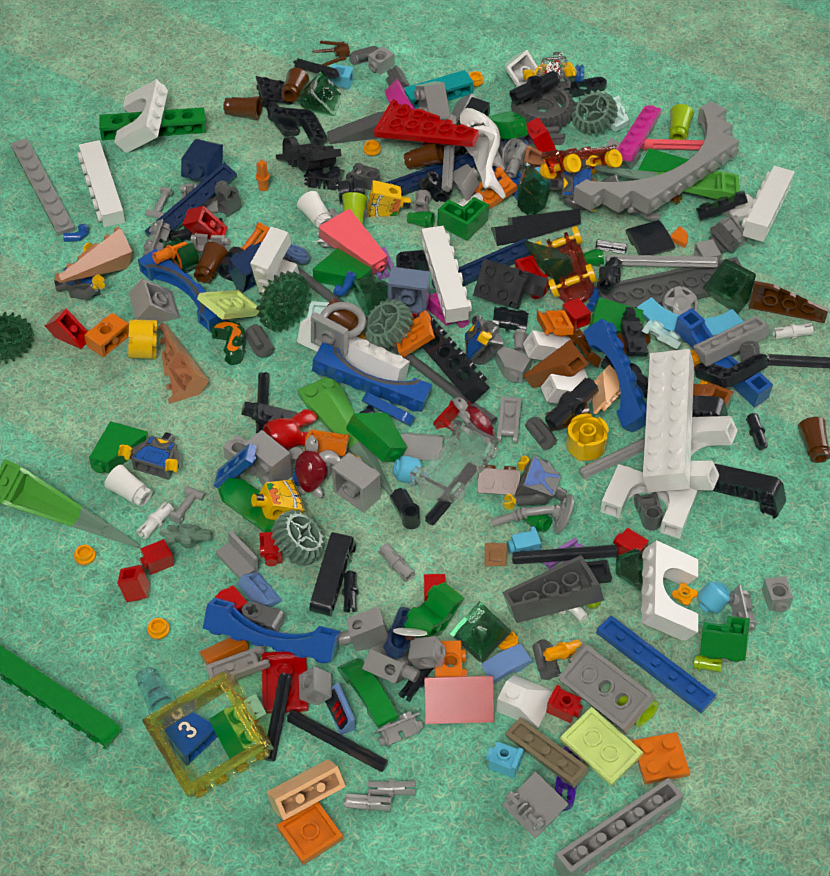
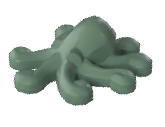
M192 524L168 525L167 529H160L159 532L161 536L165 537L167 542L172 543L176 541V543H180L185 548L194 547L197 541L200 540L206 542L211 540V530L201 529V527Z

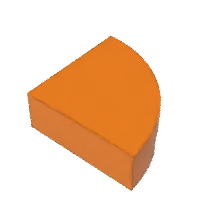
M679 226L671 234V238L674 243L685 248L688 243V234Z

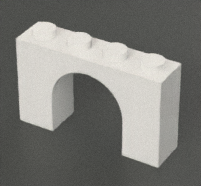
M157 79L125 96L123 108L128 113L142 112V114L132 123L117 130L114 143L124 152H130L158 137L168 90Z
M270 227L250 264L264 306L269 309H280L300 273L297 264L283 259L291 245L289 233L274 227Z
M532 330L524 341L523 346L528 358L544 360L571 339L570 337H560L550 333L545 335L544 332ZM583 368L571 377L550 374L541 386L546 401L558 404L560 397L566 391L571 392L584 378H588L585 369Z
M692 417L691 456L697 450L706 446L732 445L738 431L732 417ZM691 461L690 488L695 490H713L719 477L713 461Z
M618 464L602 499L600 512L620 518L631 497L635 494L648 493L643 479V472ZM690 488L657 492L658 497L664 501L667 507L661 524V533L681 538L694 506L698 490Z
M656 540L646 547L642 554L641 623L677 639L687 640L698 633V613L676 604L666 593L663 578L678 584L691 583L698 578V559Z

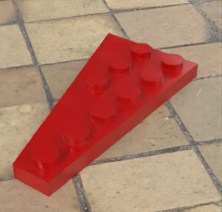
M394 99L391 100L373 131L374 137L465 147H474L480 136L477 129L463 124H453L452 120H442L438 115L419 108L412 109L410 105L405 103L403 105L398 104L397 100Z

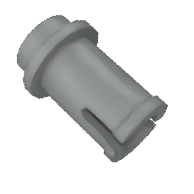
M517 329L513 333V350L525 353L523 343L528 337L524 329Z

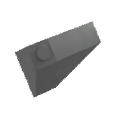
M385 111L374 113L327 131L329 144L378 139L379 137H374L373 131Z

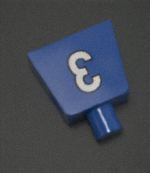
M185 710L178 717L169 711L162 718V723L167 726L164 729L165 740L187 766L218 738L211 723L190 710Z

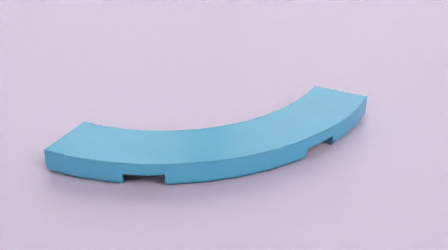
M652 297L637 307L644 310L642 316L648 322L650 320H657L664 325L663 328L669 332L675 330L677 317L680 315L668 311ZM733 309L719 316L703 318L713 336L744 322Z

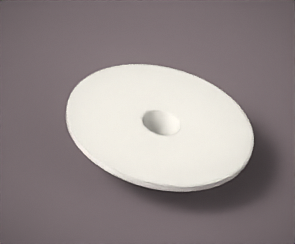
M397 628L393 630L394 633L405 635L406 640H414L415 636L427 635L426 631L414 628Z

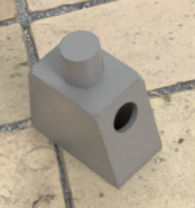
M379 606L346 620L348 630L340 632L339 645L353 643L357 652L370 649L385 642L388 632Z
M385 642L370 648L362 669L392 683H398L403 679L415 683L419 678L420 670L412 667L407 652L402 658H391L385 653L383 648Z

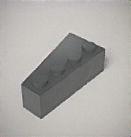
M582 555L502 592L508 609L516 623L604 601L600 584Z

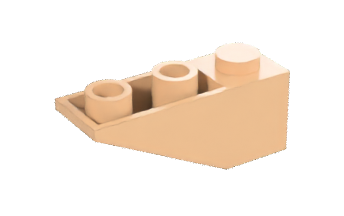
M610 365L594 380L599 388V391L592 397L593 413L595 415L600 410L605 411L621 394L617 373Z

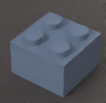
M392 267L388 280V299L392 300L395 298L404 302L410 308L411 313L419 314L424 310L427 311L430 299V272Z

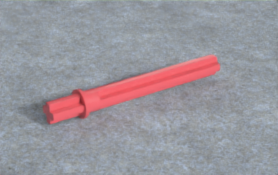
M646 139L640 149H643V151L649 148L654 150L699 151L705 140Z

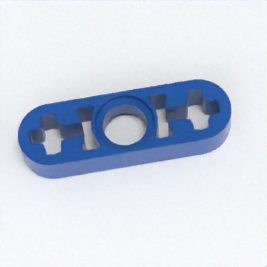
M366 392L361 400L365 404L391 415L392 418L408 426H411L415 419L410 413L369 392Z

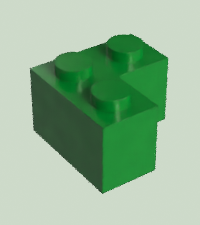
M473 197L462 207L448 199L438 209L437 226H444L445 230L468 241L488 221L489 204Z
M444 582L437 586L433 585L427 593L428 598L426 602H423L418 607H413L407 613L406 617L408 619L404 627L427 632V635L417 636L418 638L437 636L443 633L465 599L447 583Z
M728 616L726 624L704 622L700 656H705L708 659L725 658L732 662L745 661L750 618Z
M256 694L220 711L208 719L230 760L262 743L251 724L267 714Z

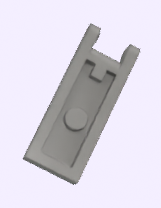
M501 396L497 442H501L502 436L513 437V443H517L521 398Z
M258 646L205 665L213 688L267 669L270 666L269 661L263 660L259 662L257 657L265 652L264 647Z

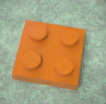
M677 732L632 740V743L643 751V756L637 762L644 784L661 782L667 778L671 780L690 776V770Z
M319 802L277 824V830L302 865L343 840V835Z

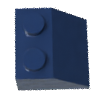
M194 139L181 158V177L203 181L222 165L223 144Z
M261 242L248 246L245 251L240 254L236 253L230 258L229 273L236 290L242 293L257 285L250 263Z

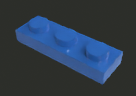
M249 443L217 470L213 486L219 488L228 478L240 476L247 467H251L256 460L255 452L257 447Z

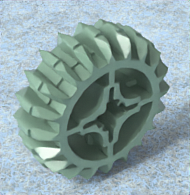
M591 90L590 94L584 93V97H579V102H574L575 107H572L574 111L571 113L572 122L584 134L588 132L589 135H592L595 132L598 135L599 131L605 133V128L610 129V124H615V118H618L617 103L605 91L601 93V91L597 90L594 93Z
M395 298L392 300L387 299L385 302L381 301L380 305H375L372 311L369 310L370 315L366 316L367 321L363 330L366 339L371 344L389 350L391 346L396 347L398 342L402 343L404 337L407 338L406 334L411 332L410 326L413 325L412 319L414 317L410 308L404 302Z
M294 510L286 511L273 523V528L271 529L273 535L271 538L275 540L274 545L278 546V552H282L284 558L288 557L291 563L296 562L298 566L301 564L304 566L311 564L319 559L326 546L324 542L326 538L322 535L323 530L318 528L319 523H315L313 517L309 518L307 513L302 514L300 510L296 512Z

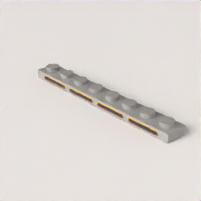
M26 138L10 143L57 235L61 236L63 233L75 231V226L29 140Z

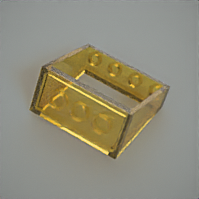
M225 671L220 672L142 719L147 731L188 797H196V799L206 795L209 792L208 788L213 785L220 786L229 780L228 776L233 773L240 774L249 769L248 764L257 760V762L266 759L270 756L269 752L274 749L235 676ZM226 693L256 744L190 782L164 729Z

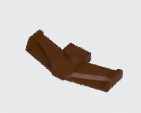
M580 329L574 330L573 335H568L570 339L586 355V361L595 367H599L602 360L601 357L591 352L592 348L589 346L584 332Z

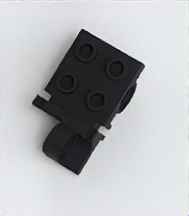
M287 137L282 141L283 153L276 154V159L288 160V165H298L301 171L334 166L336 157L342 155L341 149H334L333 146L317 145L315 142L300 145L296 137Z
M484 259L473 295L519 310L524 292L543 297L548 278Z

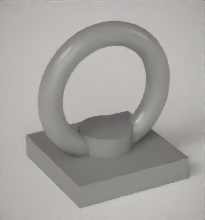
M348 302L333 303L327 306L321 314L315 312L311 316V343L320 347L323 342L339 348L340 354L345 358L348 355V339L358 336L365 328L366 317L364 312L358 306ZM337 310H348L357 316L358 325L353 330L348 331L347 328L328 319V316Z

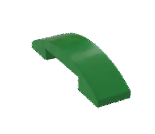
M356 658L338 666L337 669L347 684H351L366 706L367 713L377 728L398 719V715L382 686L372 673L362 669L364 663L360 659Z

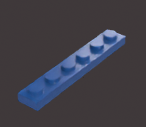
M613 616L607 618L597 628V635L701 714L715 700V693Z

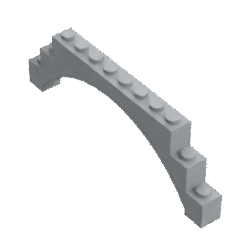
M711 101L699 108L697 123L702 126L705 141L699 151L686 163L666 173L633 181L597 182L586 179L575 186L573 202L589 211L601 204L618 213L630 205L647 215L657 210L660 206L669 202L672 198L681 194L684 190L738 155L740 140L732 137L733 124L726 121L727 109Z

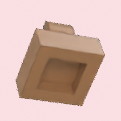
M485 543V566H506V543Z

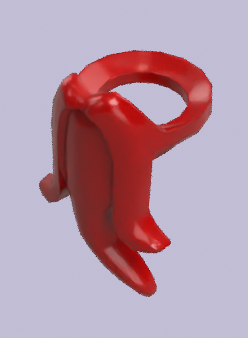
M452 400L436 418L433 425L437 430L448 428L458 437L460 433L451 422L458 416L460 411Z

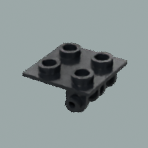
M256 76V88L259 91L258 95L262 98L264 108H268L269 101L288 105L293 104V102H286L282 98L281 91L285 83L284 81Z
M338 166L308 170L304 174V185L308 188H317L318 183V189H320L323 180V189H326L327 185V190L336 191L338 189V181L343 176L345 170L340 169Z

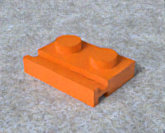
M546 310L545 313L537 311L536 318L545 335L552 332L560 337L573 335L574 327L565 310Z

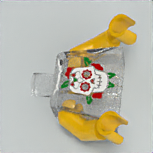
M556 51L552 57L543 58L541 64L534 71L532 69L524 70L523 78L526 80L534 75L540 77L554 70L560 79L559 88H570V77L576 76L577 70L571 62H568L567 57L563 56L561 52Z

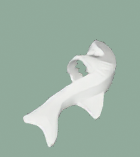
M465 108L461 112L460 123L479 130L480 135L474 147L465 148L474 158L483 187L485 189H493L504 199V190L492 169L493 165L496 167L500 166L505 170L502 158L498 152L500 145L499 129L485 114L472 108Z

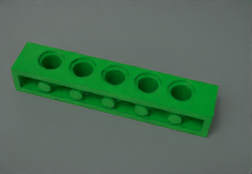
M204 107L163 111L158 137L206 133ZM142 112L99 115L101 140H115L117 130L135 121Z

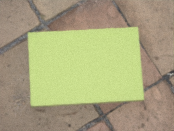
M239 290L199 293L197 297L201 303L222 320L254 317L261 315L263 312L262 308Z
M592 707L560 737V741L611 787L643 756V751Z

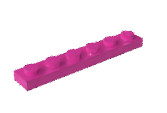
M653 105L644 106L617 148L622 155V160L633 161L660 117L661 108H656Z

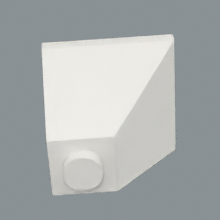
M528 50L515 55L505 63V69L517 87L527 83V79L524 80L523 78L524 70L532 69L534 71L538 67Z
M513 675L506 681L497 699L496 712L516 720L522 718L531 726L539 728L546 714L547 702L553 690Z

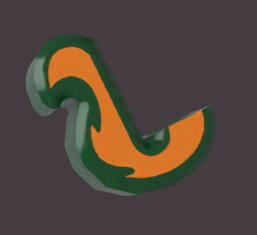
M175 238L174 241L163 244V249L167 245L174 246L182 243V240ZM192 242L179 248L177 256L172 260L173 264L176 263L183 272L196 267L199 262L197 249Z
M233 321L215 323L211 327L212 339L226 340L223 350L226 354L225 362L229 365L241 363L244 358L243 349L246 345L244 327Z

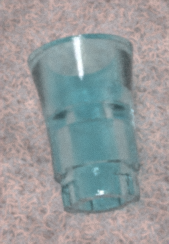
M146 667L136 674L137 686L144 698L150 717L157 719L164 716L167 712H173L178 705L177 697L169 690L160 674L153 667Z

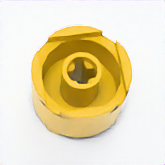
M129 319L128 358L156 359V348L154 347H156L157 320Z
M592 414L575 416L567 429L566 448L568 452L579 461H590L601 457L605 453L609 432L607 423L600 417L598 419L592 417Z

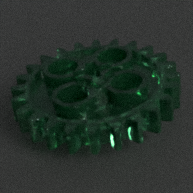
M287 271L286 274L280 272V277L274 275V281L268 280V287L263 285L265 291L259 292L262 298L256 301L260 304L256 307V310L259 311L257 316L261 318L259 321L274 332L276 330L282 332L283 329L288 331L289 325L293 328L294 322L300 323V316L305 317L303 312L309 310L306 305L311 303L308 300L312 296L308 292L311 290V287L308 286L309 282L305 280V277L294 271Z
M4 312L0 316V362L4 360L5 364L8 363V359L14 362L16 356L22 358L21 353H28L27 348H32L31 342H34L31 324L27 322L26 318L22 319L21 315L15 317L14 312L9 316Z

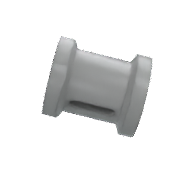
M418 190L415 195L416 201L413 202L412 208L415 212L427 211L428 202L431 201V194L427 190Z

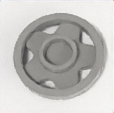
M679 286L670 289L664 295L662 307L665 309L669 307L673 313L681 315L692 308V303H694L693 309L697 312L698 301L696 295L691 290ZM673 292V297L668 298L669 294Z

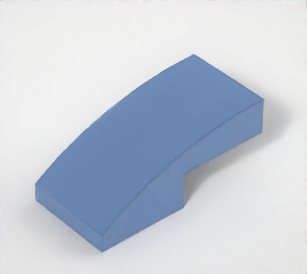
M520 643L498 653L482 663L481 666L488 676H493V684H495L513 672L515 674L521 671L533 661Z

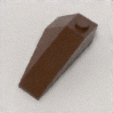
M754 281L749 309L825 323L828 313L827 308L774 284Z

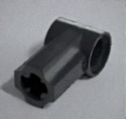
M398 488L394 490L390 495V500L401 517L403 526L411 530L418 528L421 523L419 506L413 502L406 489Z

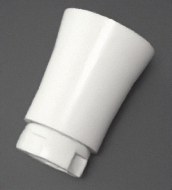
M307 192L298 200L297 208L310 219L315 227L318 228V226L332 219L318 192Z
M123 465L116 466L109 473L104 485L105 489L120 495L139 507L144 506L153 494L152 490L147 488V485L138 480Z

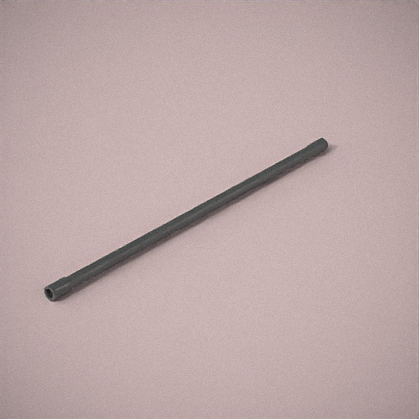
M283 257L284 260L292 262L287 257ZM298 267L300 273L298 278L328 302L334 298L344 302ZM397 345L396 347L391 346L390 349L399 355ZM412 353L404 357V359L410 361L409 364L451 397L454 399L461 397L466 402H470L455 386ZM477 403L470 404V406L483 411L492 424L496 423L497 417Z

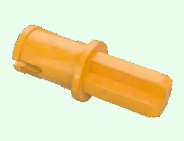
M578 639L566 643L559 642L556 646L546 648L543 651V656H545L546 661H553L559 658L567 659L575 653L576 648H579L582 643Z

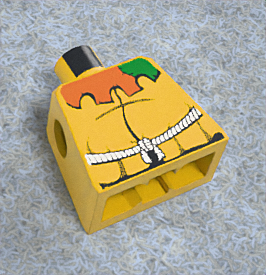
M373 180L368 200V217L398 216L399 208H410L411 198L401 197L400 186Z
M294 480L267 482L263 485L259 494H253L251 497L252 506L261 507L267 519L276 520L282 513L290 510L295 512L300 510L302 514L305 511Z

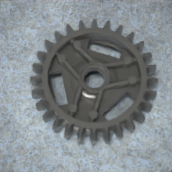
M559 85L543 91L538 99L529 98L517 104L511 102V111L525 117L526 124L539 117L545 127L559 126V130H561L562 126L566 127L567 124H570L572 120L571 113L574 112L572 107H575L569 91H564V87L559 88Z

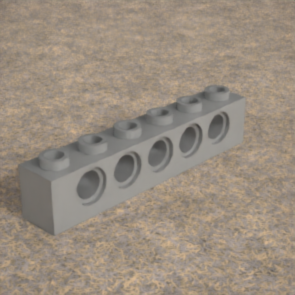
M667 778L555 854L554 868L561 876H583L681 808L684 795Z

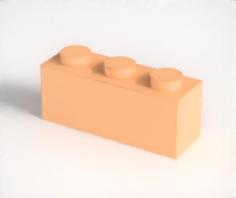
M327 759L267 791L266 794L274 812L282 820H285L346 786L338 766Z

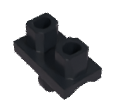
M495 307L493 322L499 328H504L506 332L517 329H524L526 331L529 313L523 310H510L507 307Z

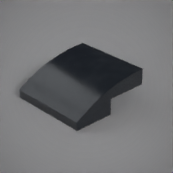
M660 220L625 230L631 245L635 246L638 255L654 256L676 248L671 236Z

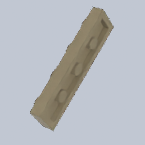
M519 718L505 732L507 739L518 747L523 748L527 754L573 788L589 772L585 764L522 718Z

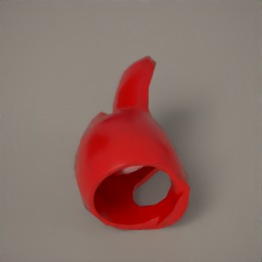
M304 409L291 419L278 418L267 422L264 425L263 431L270 437L272 435V438L289 451L297 446H305V438L308 432H301L299 428L315 423L317 415L310 409Z

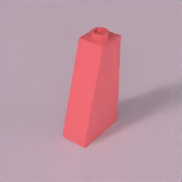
M350 208L318 226L319 237L335 249L339 248L372 268V275L386 268L387 255Z

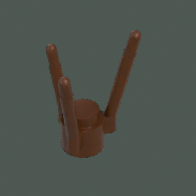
M321 40L320 44L335 45L334 48L312 51L313 53L334 52L335 56H338L334 60L321 64L325 66L346 60V57L350 55L349 45L344 41Z

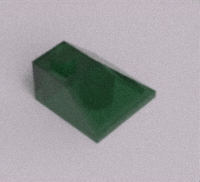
M320 71L302 90L297 102L305 109L314 113L335 116L345 94Z
M525 162L518 183L517 207L526 215H532L545 209L550 192L549 181L528 162Z
M530 241L524 242L525 247L530 255L534 257L539 268L551 279L553 278L556 284L574 271L571 265L573 261L568 254H562L558 249Z
M725 259L703 286V289L721 305L729 310L733 309L739 314L750 300L756 274Z
M372 275L353 280L354 296L365 317L370 315L369 310L372 311L375 305L378 306L381 301L385 302L388 299V283Z
M635 548L616 557L615 570L617 576L641 592L643 585V552Z
M479 601L449 634L457 641H461V645L482 664L512 631Z

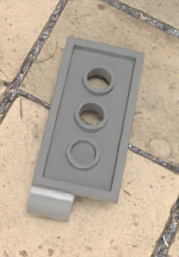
M584 643L569 658V666L558 677V680L625 733L628 732L655 699L651 692ZM604 684H611L610 691L606 693L601 692V687ZM627 696L628 702L625 705H617L620 697Z

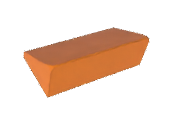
M309 430L305 438V444L306 440L313 435L318 441L317 453L331 450L339 456H345L350 439L349 435Z
M229 637L200 651L199 654L205 664L208 665L247 651L249 648L246 640L237 641Z

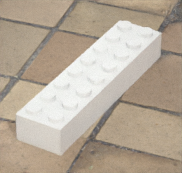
M690 349L650 353L643 479L648 493L690 489L694 363Z

